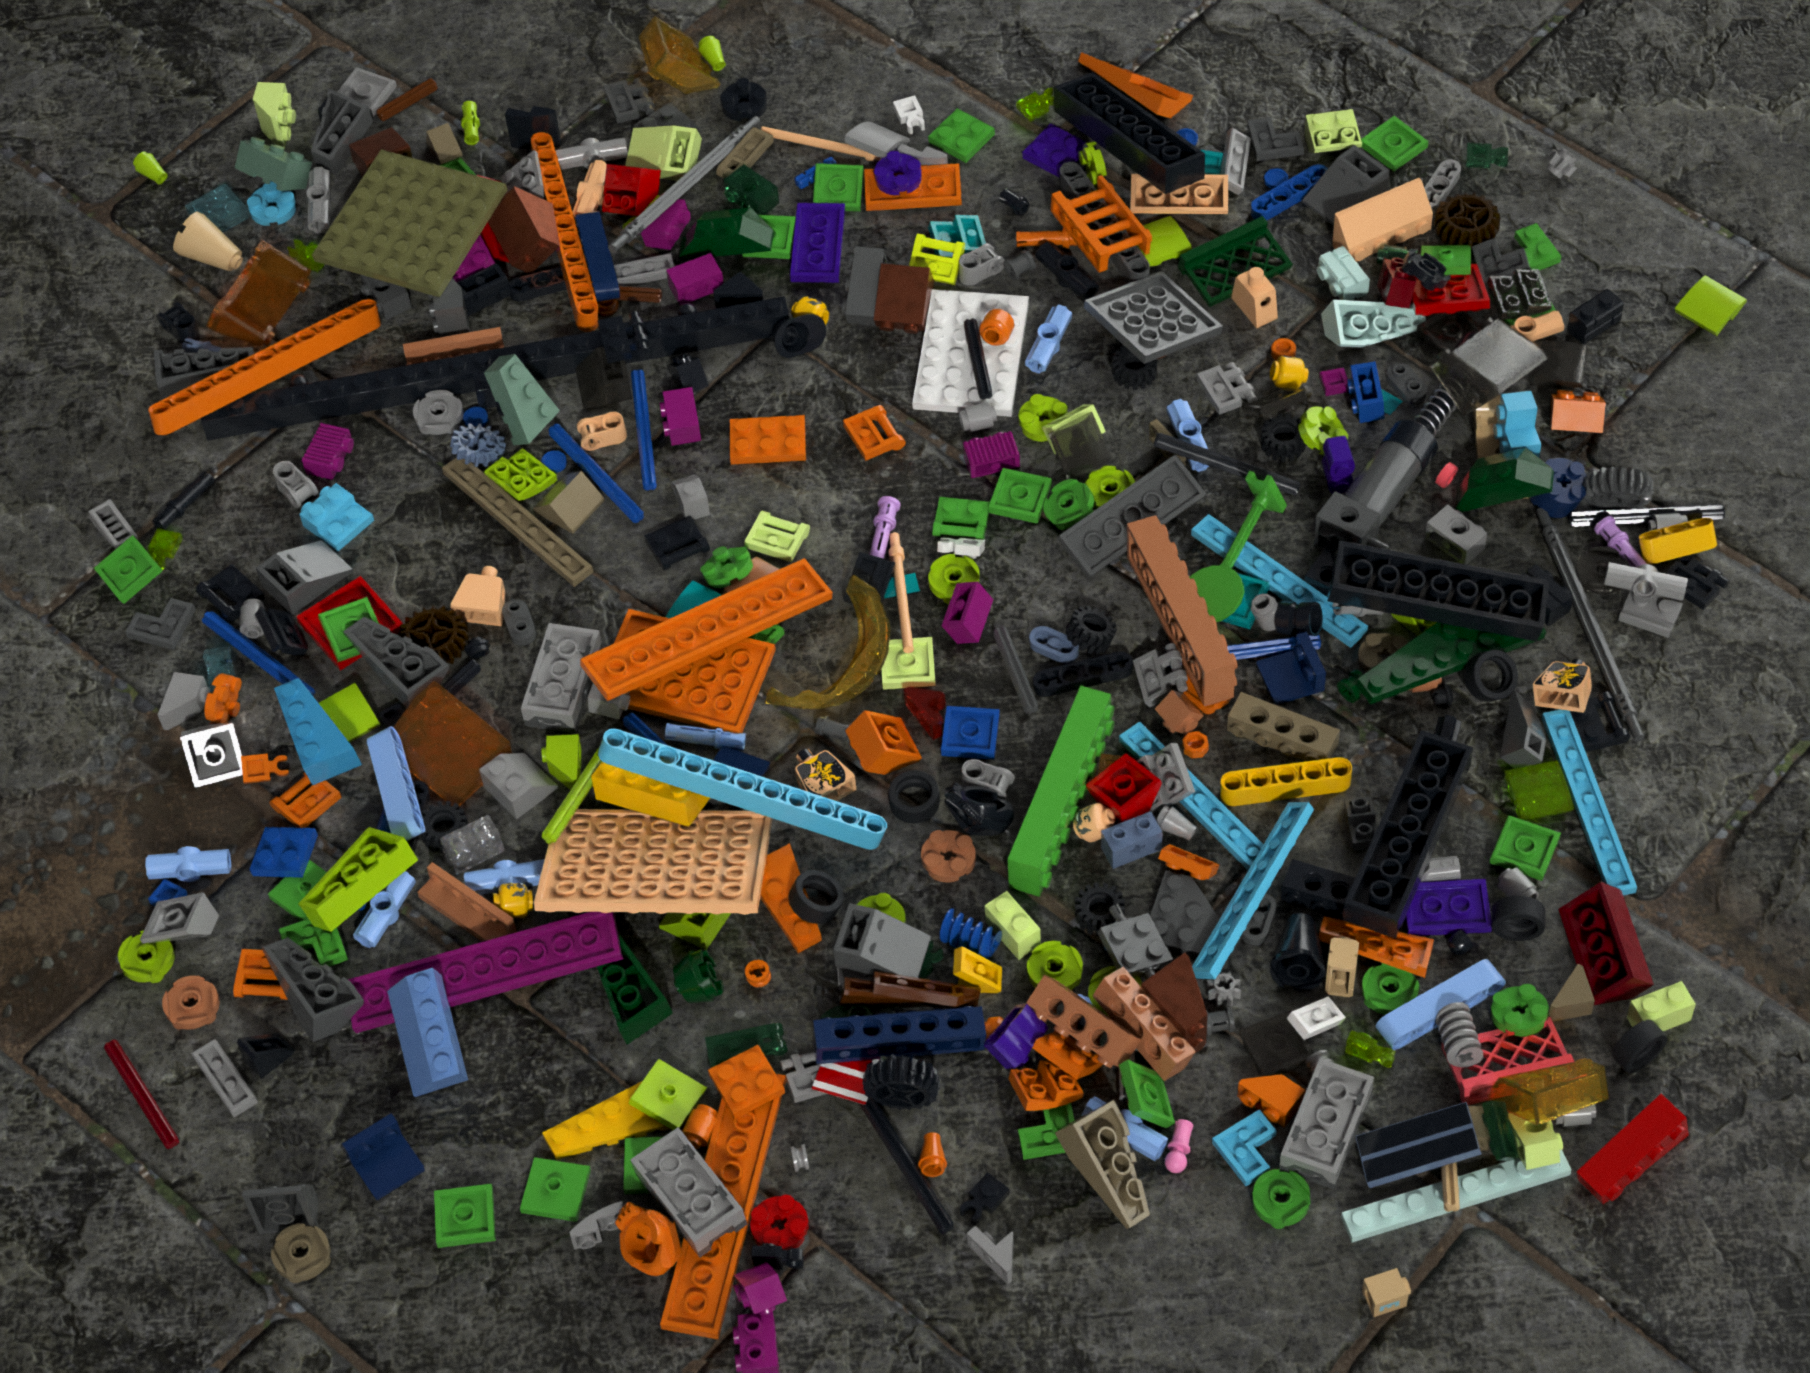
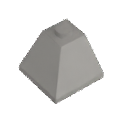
M233 722L204 725L181 732L180 738L195 787L243 775L242 753Z
M204 892L158 901L140 941L142 943L205 937L211 935L219 915Z

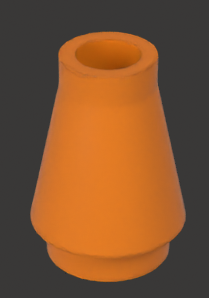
M935 1132L924 1135L918 1163L921 1172L928 1177L942 1175L947 1167L941 1137Z

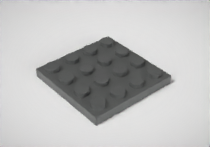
M1162 271L1086 299L1084 302V309L1143 364L1219 335L1223 327Z

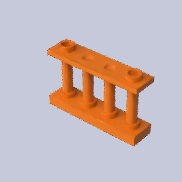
M1103 175L1098 176L1097 190L1077 198L1066 199L1061 191L1052 193V214L1099 273L1108 270L1110 255L1138 245L1145 255L1150 254L1152 242L1150 231L1144 228L1115 192L1113 185L1108 183ZM1101 198L1108 204V206L1084 215L1078 214L1075 208ZM1112 214H1115L1119 222L1095 231L1087 225ZM1122 230H1126L1131 236L1109 246L1103 245L1099 241L1101 238Z

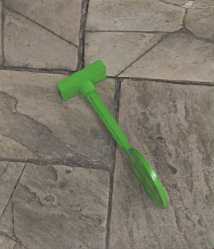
M1248 472L1245 480L1255 498L1223 562L1219 566L1212 565L1202 568L1189 577L1195 580L1199 597H1204L1207 604V612L1209 616H1214L1216 622L1223 621L1232 615L1242 602L1245 593L1244 584L1241 577L1232 568L1262 511L1270 510L1283 513L1287 506L1271 475H1267L1265 480L1262 481L1257 479L1254 472Z

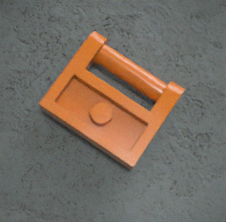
M882 405L875 406L843 420V427L865 461L890 450H900L906 444L902 435H898L888 420L887 412ZM873 420L879 422L888 439L884 440L873 424Z
M305 772L303 773L304 777L280 797L275 796L269 801L271 807L277 813L282 814L297 828H306L341 799L340 792L325 780L312 785L292 803L287 805L311 784Z
M242 949L234 982V997L243 998L245 995L280 997L281 1000H288L281 985L246 984L247 979H278L263 950Z
M1055 1030L1053 1033L1037 1038L1032 1049L1076 1080L1098 1071L1103 1065L1097 1060L1099 1056L1097 1053L1094 1054L1092 1051L1088 1053L1075 1044V1039L1070 1036L1065 1037Z

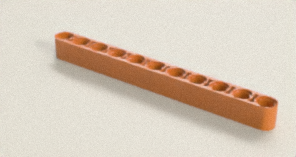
M538 132L531 137V152L535 150L538 153L544 186V200L553 204L560 246L556 249L576 325L581 331L591 332L598 327L596 296L552 137L548 133Z
M373 299L361 300L151 405L148 412L155 434H170L376 330L381 326L376 301Z

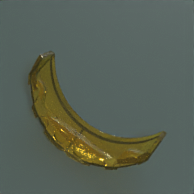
M855 575L851 577L846 592L853 603L858 620V642L854 657L843 675L820 693L805 690L796 697H789L771 687L767 693L765 704L799 709L828 708L851 700L862 693L874 681V676L880 673L888 655L890 623L880 601L881 597L874 587Z

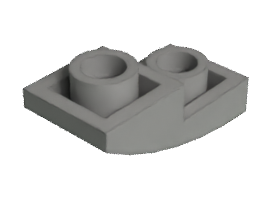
M901 144L897 149L900 154H907L919 160L921 166L948 164L947 154L928 146L922 152L904 144Z
M622 1201L592 1213L569 1232L574 1250L579 1248L588 1249L595 1246L596 1243L602 1242L600 1231L618 1229L615 1221L619 1210L623 1207Z

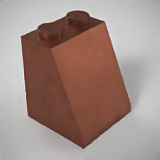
M392 127L349 144L352 160L362 177L381 149L413 158L409 144Z
M515 186L502 198L488 220L511 266L526 273L532 274L560 246L553 204Z
M881 263L874 313L876 327L883 331L904 329V332L911 334L925 331L931 292L934 289L935 283L930 268Z
M1183 953L1141 983V988L1196 1051L1195 1053H1197L1206 1044L1207 1011L1189 956Z

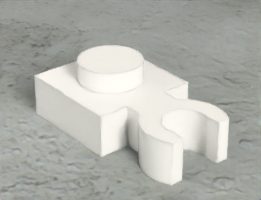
M915 95L893 102V109L900 123H907L909 134H913V126H919L922 131L925 130L923 111Z
M940 538L937 552H954L956 555H962V558L967 556L975 559L985 550V540Z

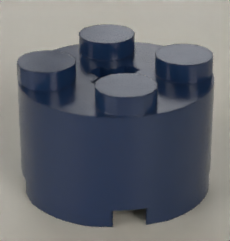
M1565 458L1549 459L1545 463L1554 471L1552 492L1532 496L1530 500L1534 506L1537 505L1539 508L1547 511L1550 517L1563 518L1574 511L1586 495V489L1582 486L1586 476L1585 468L1577 461L1573 462Z

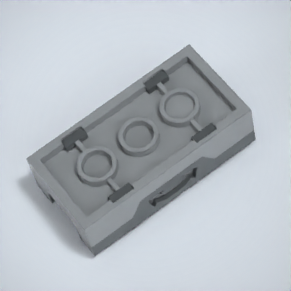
M553 623L548 624L521 706L525 726L576 734L592 685L591 679L580 666V659L603 649L599 630Z
M1319 1058L1281 1152L1280 1171L1289 1173L1290 1170L1296 1172L1305 1180L1335 1190L1371 1098L1374 1084L1373 1076Z
M679 1127L630 1159L638 1179L672 1223L675 1222L676 1228L699 1258L712 1250L711 1246L718 1238L733 1231L736 1233L748 1225L742 1207Z

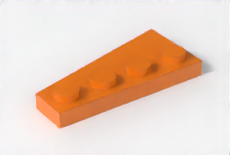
M1325 916L1319 931V940L1330 944L1331 939L1334 937H1349L1359 942V955L1423 978L1426 976L1434 939L1399 932L1395 939L1344 920Z

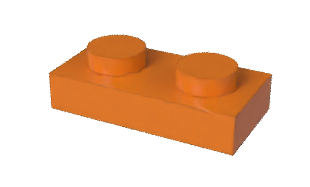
M1171 844L1161 849L1158 858L1165 861V865L1175 870H1181L1182 868L1191 872L1190 875L1199 880L1210 879L1216 875L1220 865Z

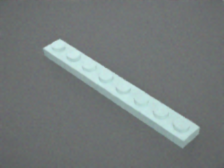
M1559 1150L1560 1163L1526 1170L1520 1158H1516L1458 1176L1460 1209L1569 1176L1571 1168L1563 1151ZM1441 1181L1341 1213V1219L1353 1243L1450 1212L1444 1210Z

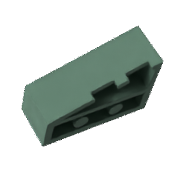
M256 137L240 141L235 163L236 169L252 177L263 178L262 182L270 184V181L277 184L276 189L280 191L306 189L312 161L304 159L303 154L297 152L287 153L284 151V147L273 144L270 146L266 145L263 139Z
M515 354L499 356L484 372L496 402H499L504 414L502 416L504 424H508L512 434L511 441L513 446L529 444L560 411Z

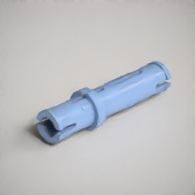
M667 723L665 740L714 746L715 749L727 746L744 750L746 733L723 731V728L715 730Z

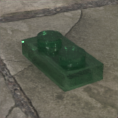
M1491 1100L1482 1103L1484 1111L1482 1119L1489 1130L1491 1138L1489 1145L1492 1154L1499 1161L1519 1159L1505 1102Z

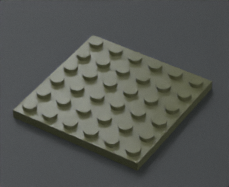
M381 149L313 252L312 257L315 262L441 297L507 192V186L502 182Z

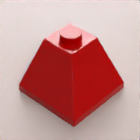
M1125 753L1088 782L1086 788L1097 803H1101L1106 808L1112 810L1115 816L1114 824L1117 825L1149 812L1162 782Z

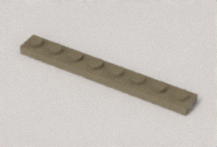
M456 457L442 467L443 474L573 587L593 573V567L480 469L475 467L473 463L465 464V459L457 460Z

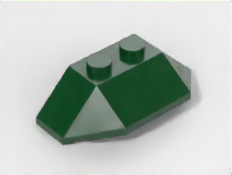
M751 207L705 212L682 238L679 259H695L710 253L715 257L771 251L774 231Z
M1527 448L1478 458L1457 489L1455 510L1464 512L1550 493L1553 489L1554 471Z

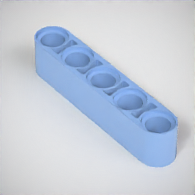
M390 726L367 738V745L390 831L392 834L404 837L408 841L424 833L425 825L401 738L397 731Z
M1488 959L1481 960L1389 1012L1376 1023L1375 1027L1393 1050L1400 1049L1437 1028L1436 1015L1444 1006L1455 1002H1463L1469 1008H1472L1499 992L1504 987L1506 981Z

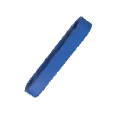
M1320 164L1313 165L1252 201L1251 216L1253 219L1263 216L1267 221L1302 201L1328 168ZM1304 185L1306 188L1303 190H1296L1294 186ZM1282 195L1287 199L1285 201H1277L1275 197Z

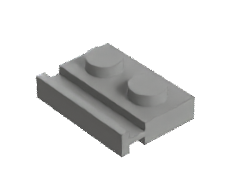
M1630 590L1618 621L1669 638L1683 603L1656 595L1648 599H1642Z

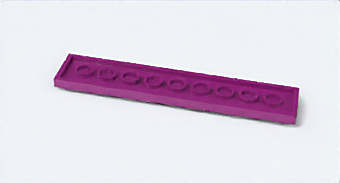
M588 912L348 979L364 1000V1004L351 1018L352 1029L355 1033L395 1023L387 991L404 977L430 968H434L442 975L449 1006L453 1007L622 960L623 956L615 913Z

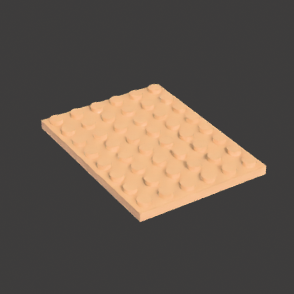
M577 809L555 843L548 844L534 899L535 911L549 913L555 911H572L575 913L656 912L659 914L667 912L685 914L739 913L743 915L758 913L772 818L752 811L701 810L688 827L634 810Z

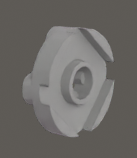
M447 390L430 391L425 394L426 397L421 401L418 399L415 402L413 416L421 433L441 435L445 433L451 434L454 430H458L459 424L463 420L464 410L461 400L454 397L452 392ZM437 410H442V414L434 415L437 413Z

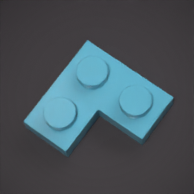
M1259 1109L1212 1138L1214 1147L1245 1187L1270 1170V1166L1256 1148L1276 1136V1129Z

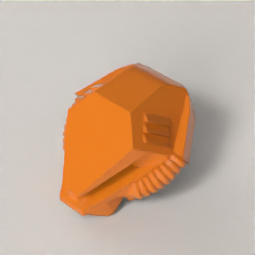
M627 1202L619 1210L615 1224L622 1231L620 1233V1249L624 1260L645 1274L651 1276L665 1274L681 1256V1247L675 1222L672 1223L668 1216L658 1211L648 1210L631 1202Z

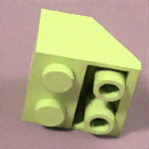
M257 82L253 102L261 130L275 145L282 146L285 150L287 141L291 139V125L296 120V112L291 107V94L287 93L285 83Z
M1353 109L1306 115L1304 135L1309 152L1319 153L1349 149L1354 145L1358 148L1362 147Z

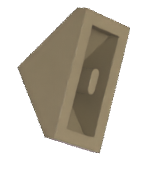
M449 123L426 131L427 147L440 164L463 156Z
M1577 964L1552 1002L1548 1017H1551L1553 1022L1592 1014L1595 1000L1582 965Z

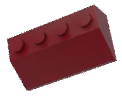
M1599 882L1558 909L1576 964L1584 967L1595 1000L1594 1005L1632 999L1654 985L1620 889Z

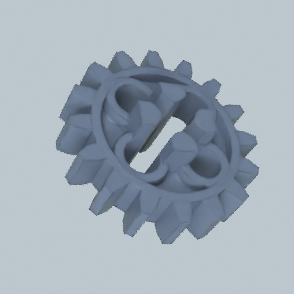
M469 423L468 428L459 426V431L454 430L450 447H452V454H457V460L465 459V464L473 462L475 467H478L479 463L488 467L489 462L494 464L497 459L499 460L503 456L506 443H504V436H499L498 430L491 431V426L482 428V425L478 423L477 427H474Z

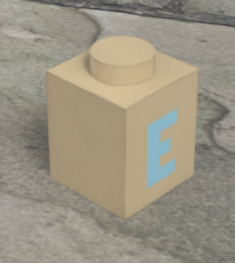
M1395 1268L1365 1278L1362 1293L1373 1317L1406 1307L1411 1289L1406 1277L1401 1278L1398 1269Z

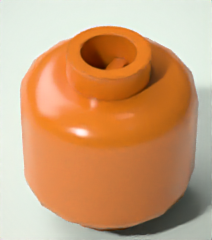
M1002 309L990 310L980 324V336L990 345H1003L1009 340L1014 330V319L1008 312Z

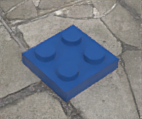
M947 706L941 756L995 760L1000 709Z
M265 827L249 869L251 874L261 877L303 878L318 837L315 828Z

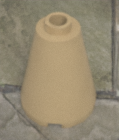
M195 212L184 221L183 225L186 228L183 233L178 231L173 244V250L178 255L226 271L236 270L243 262L242 251L204 214Z

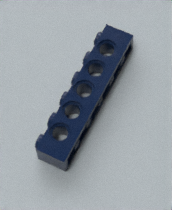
M964 1006L955 1009L937 1008L931 1011L918 1012L911 1010L905 1013H879L869 1016L852 1015L845 1018L826 1017L820 1020H813V1043L816 1064L880 1059L881 1056L890 1057L892 1054L894 1056H902L903 1054L904 1057L985 1050L986 1029L982 1006Z

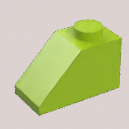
M579 734L547 736L546 747H542V762H547L549 773L571 790L581 775L582 748Z

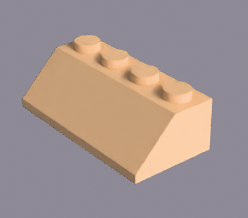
M1131 174L1130 210L1132 213L1228 214V175L1205 174V179L1179 188L1174 192L1164 194L1139 174Z
M1420 178L1414 179L1335 213L1333 248L1336 249L1344 246L1355 261H1361L1370 255L1382 252L1393 245L1403 243L1407 239L1431 230L1433 212L1422 180Z

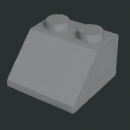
M525 753L499 754L479 769L484 788L516 819L558 789V785Z

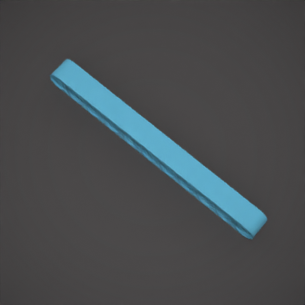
M619 729L605 731L598 750L599 759L606 764L864 849H876L880 845L887 829L885 819L877 814Z

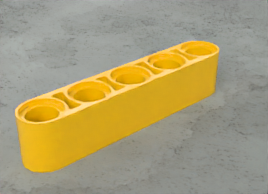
M1343 757L1230 771L1221 777L1220 799L1225 805L1240 806L1343 792L1351 785L1352 764Z

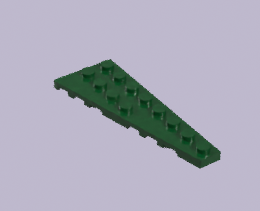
M1437 622L1358 678L1356 686L1368 702L1373 704L1465 669L1469 659L1477 653L1494 649L1507 653L1536 641ZM1544 628L1538 640L1545 638L1547 631Z

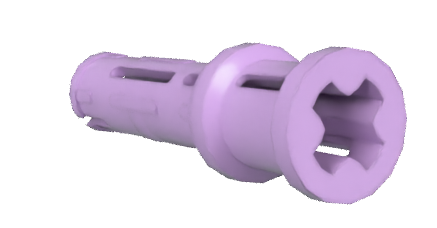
M883 496L878 500L879 510L878 515L873 520L876 528L870 555L883 559L885 557L890 532L896 527V512L899 511L901 506L896 498ZM879 540H882L880 550H877Z
M1613 516L1603 518L1595 526V533L1605 539L1609 550L1616 551L1627 566L1637 568L1640 565L1647 564L1629 543L1628 534L1622 532L1615 524Z

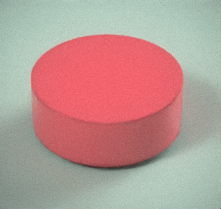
M1451 462L1447 463L1437 476L1435 483L1442 488H1446L1455 478L1458 467Z

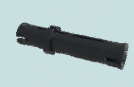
M202 471L178 497L170 500L166 504L167 507L152 520L154 526L164 532L173 521L181 518L185 514L184 511L215 482L213 476L206 471Z

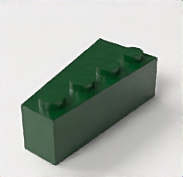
M619 935L623 959L597 966L619 1031L628 1045L672 1015L673 1011L664 995Z

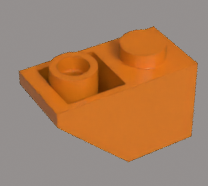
M1280 1074L1241 1079L1238 1083L1237 1097L1247 1107L1260 1109L1271 1123H1278L1285 1127L1299 1110L1306 1090Z

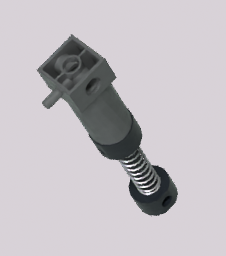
M1470 332L1462 337L1447 358L1449 376H1446L1444 383H1440L1439 389L1434 391L1435 396H1430V402L1425 403V409L1419 411L1420 415L1415 416V422L1411 420L1396 422L1345 493L1342 495L1335 491L1316 515L1315 548L1323 551L1329 542L1334 540L1338 543L1339 541L1389 550V545L1378 540L1379 528L1416 478L1422 474L1438 451V444L1434 438L1436 432L1440 431L1441 426L1445 424L1446 419L1450 417L1470 388H1482L1487 385L1503 362V353L1492 339L1477 332Z

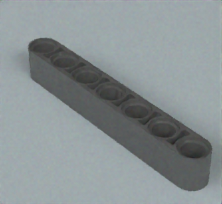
M1066 162L1060 167V188L1069 200L1097 190L1079 164ZM1101 198L1075 208L1078 214L1084 215L1108 206V204ZM1112 214L1087 225L1095 231L1119 222L1115 214ZM1122 230L1101 238L1099 241L1103 245L1109 246L1129 238L1130 235L1126 230ZM1137 245L1110 255V260L1127 284L1150 276V264Z

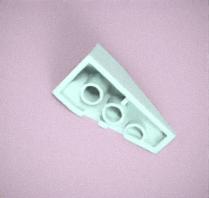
M1332 300L1321 313L1325 336L1341 347H1365L1423 330L1427 327L1425 316L1415 315L1412 304H1410L1408 309L1388 306L1384 302Z

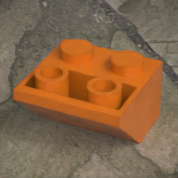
M1557 390V394H1551L1550 428L1551 430L1603 433L1606 402L1595 392H1583V396H1575L1573 391Z

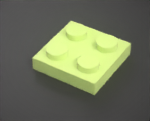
M932 637L912 638L914 647L912 653H905L903 651L902 639L889 640L887 657L882 667L883 690L936 686ZM880 640L881 664L885 655L887 640Z

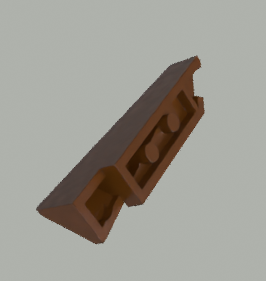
M874 971L872 981L844 977L839 1005L977 1007L981 988Z

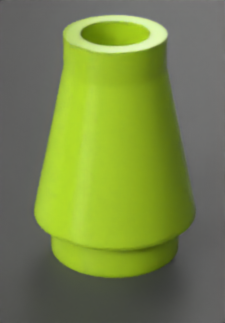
M706 36L701 39L698 44L699 53L712 66L714 71L722 70L726 63L723 58L720 41L715 39L714 36Z
M141 152L135 157L133 165L138 173L155 181L157 184H162L167 179V173L159 165L153 154Z

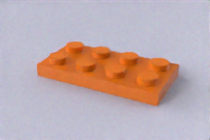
M959 163L921 166L922 181L918 188L910 193H907V191L899 192L900 195H889L882 192L877 187L874 169H864L866 211L962 205ZM900 172L894 173V176H897L898 174L903 175Z

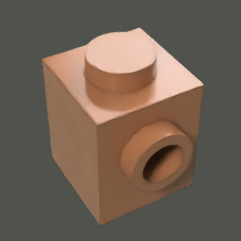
M1171 690L1155 708L1164 719L1163 725L1172 733L1179 732L1186 735L1197 727L1198 721L1203 717V714L1185 694L1175 690Z

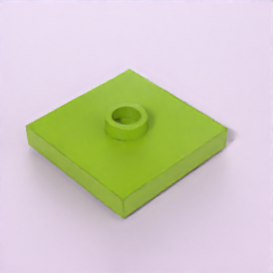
M658 1059L634 1092L628 1104L671 1130L677 1127L680 1129L704 1095L707 1087Z

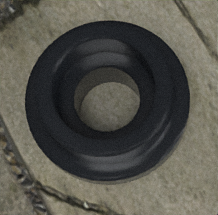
M476 637L467 642L468 645L464 648L465 653L469 655L470 659H480L489 654L490 643L487 639Z

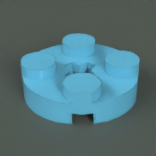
M265 183L263 187L256 190L247 200L252 219L263 226H270V223L277 222L278 225L287 222L296 211V201L291 190L280 191L276 189V183ZM276 203V206L271 205L268 207L269 204Z

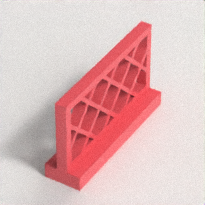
M1548 1017L1543 1027L1547 1028L1549 1032L1546 1039L1536 1035L1521 1037L1523 1040L1519 1046L1505 1041L1508 1036L1514 1035V1032L1506 1029L1505 1032L1496 1029L1479 1033L1478 1040L1480 1043L1490 1042L1496 1045L1492 1052L1482 1049L1483 1058L1487 1059L1483 1067L1476 1064L1470 1067L1458 1068L1448 1062L1459 1087L1462 1103L1467 1102L1468 1105L1573 1080L1574 1059L1571 1054H1567L1551 1017ZM1528 1041L1542 1046L1538 1053L1524 1049ZM1442 1043L1441 1048L1446 1057V1052L1444 1051V1044ZM1501 1047L1514 1052L1510 1060L1497 1055ZM1547 1048L1559 1054L1558 1057L1550 1059L1542 1055ZM1519 1055L1533 1060L1532 1063L1525 1065L1515 1062ZM1492 1061L1505 1066L1504 1070L1496 1072L1488 1068ZM1465 1068L1478 1073L1477 1076L1463 1079L1461 1074Z

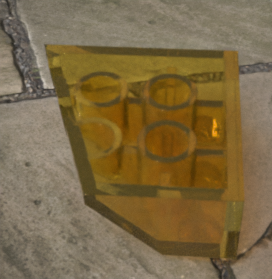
M654 16L639 35L648 73L654 79H661L685 94L718 88L721 85L719 80L710 76L712 69L700 59L702 55L699 53L693 39Z
M1587 1058L1567 1064L1499 1077L1491 1088L1489 1095L1487 1094L1488 1103L1535 1125L1609 1099L1605 1067Z

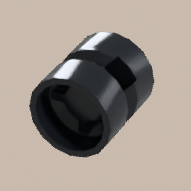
M1281 601L1278 604L1275 612V627L1279 635L1296 636L1298 633L1307 632L1308 636H1317L1321 631L1323 614L1319 603L1301 602L1297 605L1294 601Z

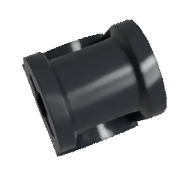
M178 301L174 302L173 307L163 314L158 313L156 315L163 329L172 334L181 344L185 342L187 337L199 341L201 335L194 316Z

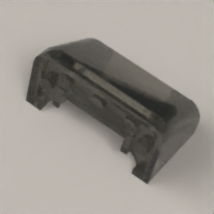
M1489 317L1479 324L1481 329L1452 351L1447 348L1436 355L1438 361L1430 367L1463 416H1466L1497 397L1548 359L1544 350L1501 319L1493 320L1492 317Z

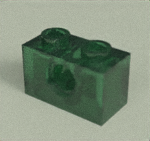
M744 164L724 179L725 196L730 202H735L742 208L751 207L758 215H766L779 204L778 187Z

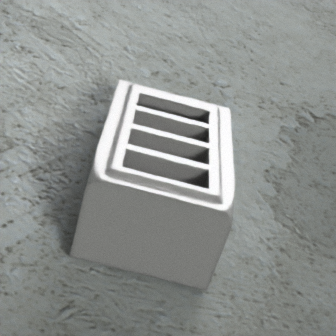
M110 499L88 511L91 522L114 549H117L132 535L138 539L136 533ZM108 515H111V516H112V517L108 518L107 520H105V521H103V522H102V520H101V519L105 518V517L108 516ZM114 521L117 522L116 524L112 525V526L109 527V528L106 527L107 525H109L110 523H112V522H114ZM122 527V530H120L119 532L113 535L111 534V532H113L114 530ZM125 533L129 535L126 538L120 540L119 542L116 541L118 537L124 535Z

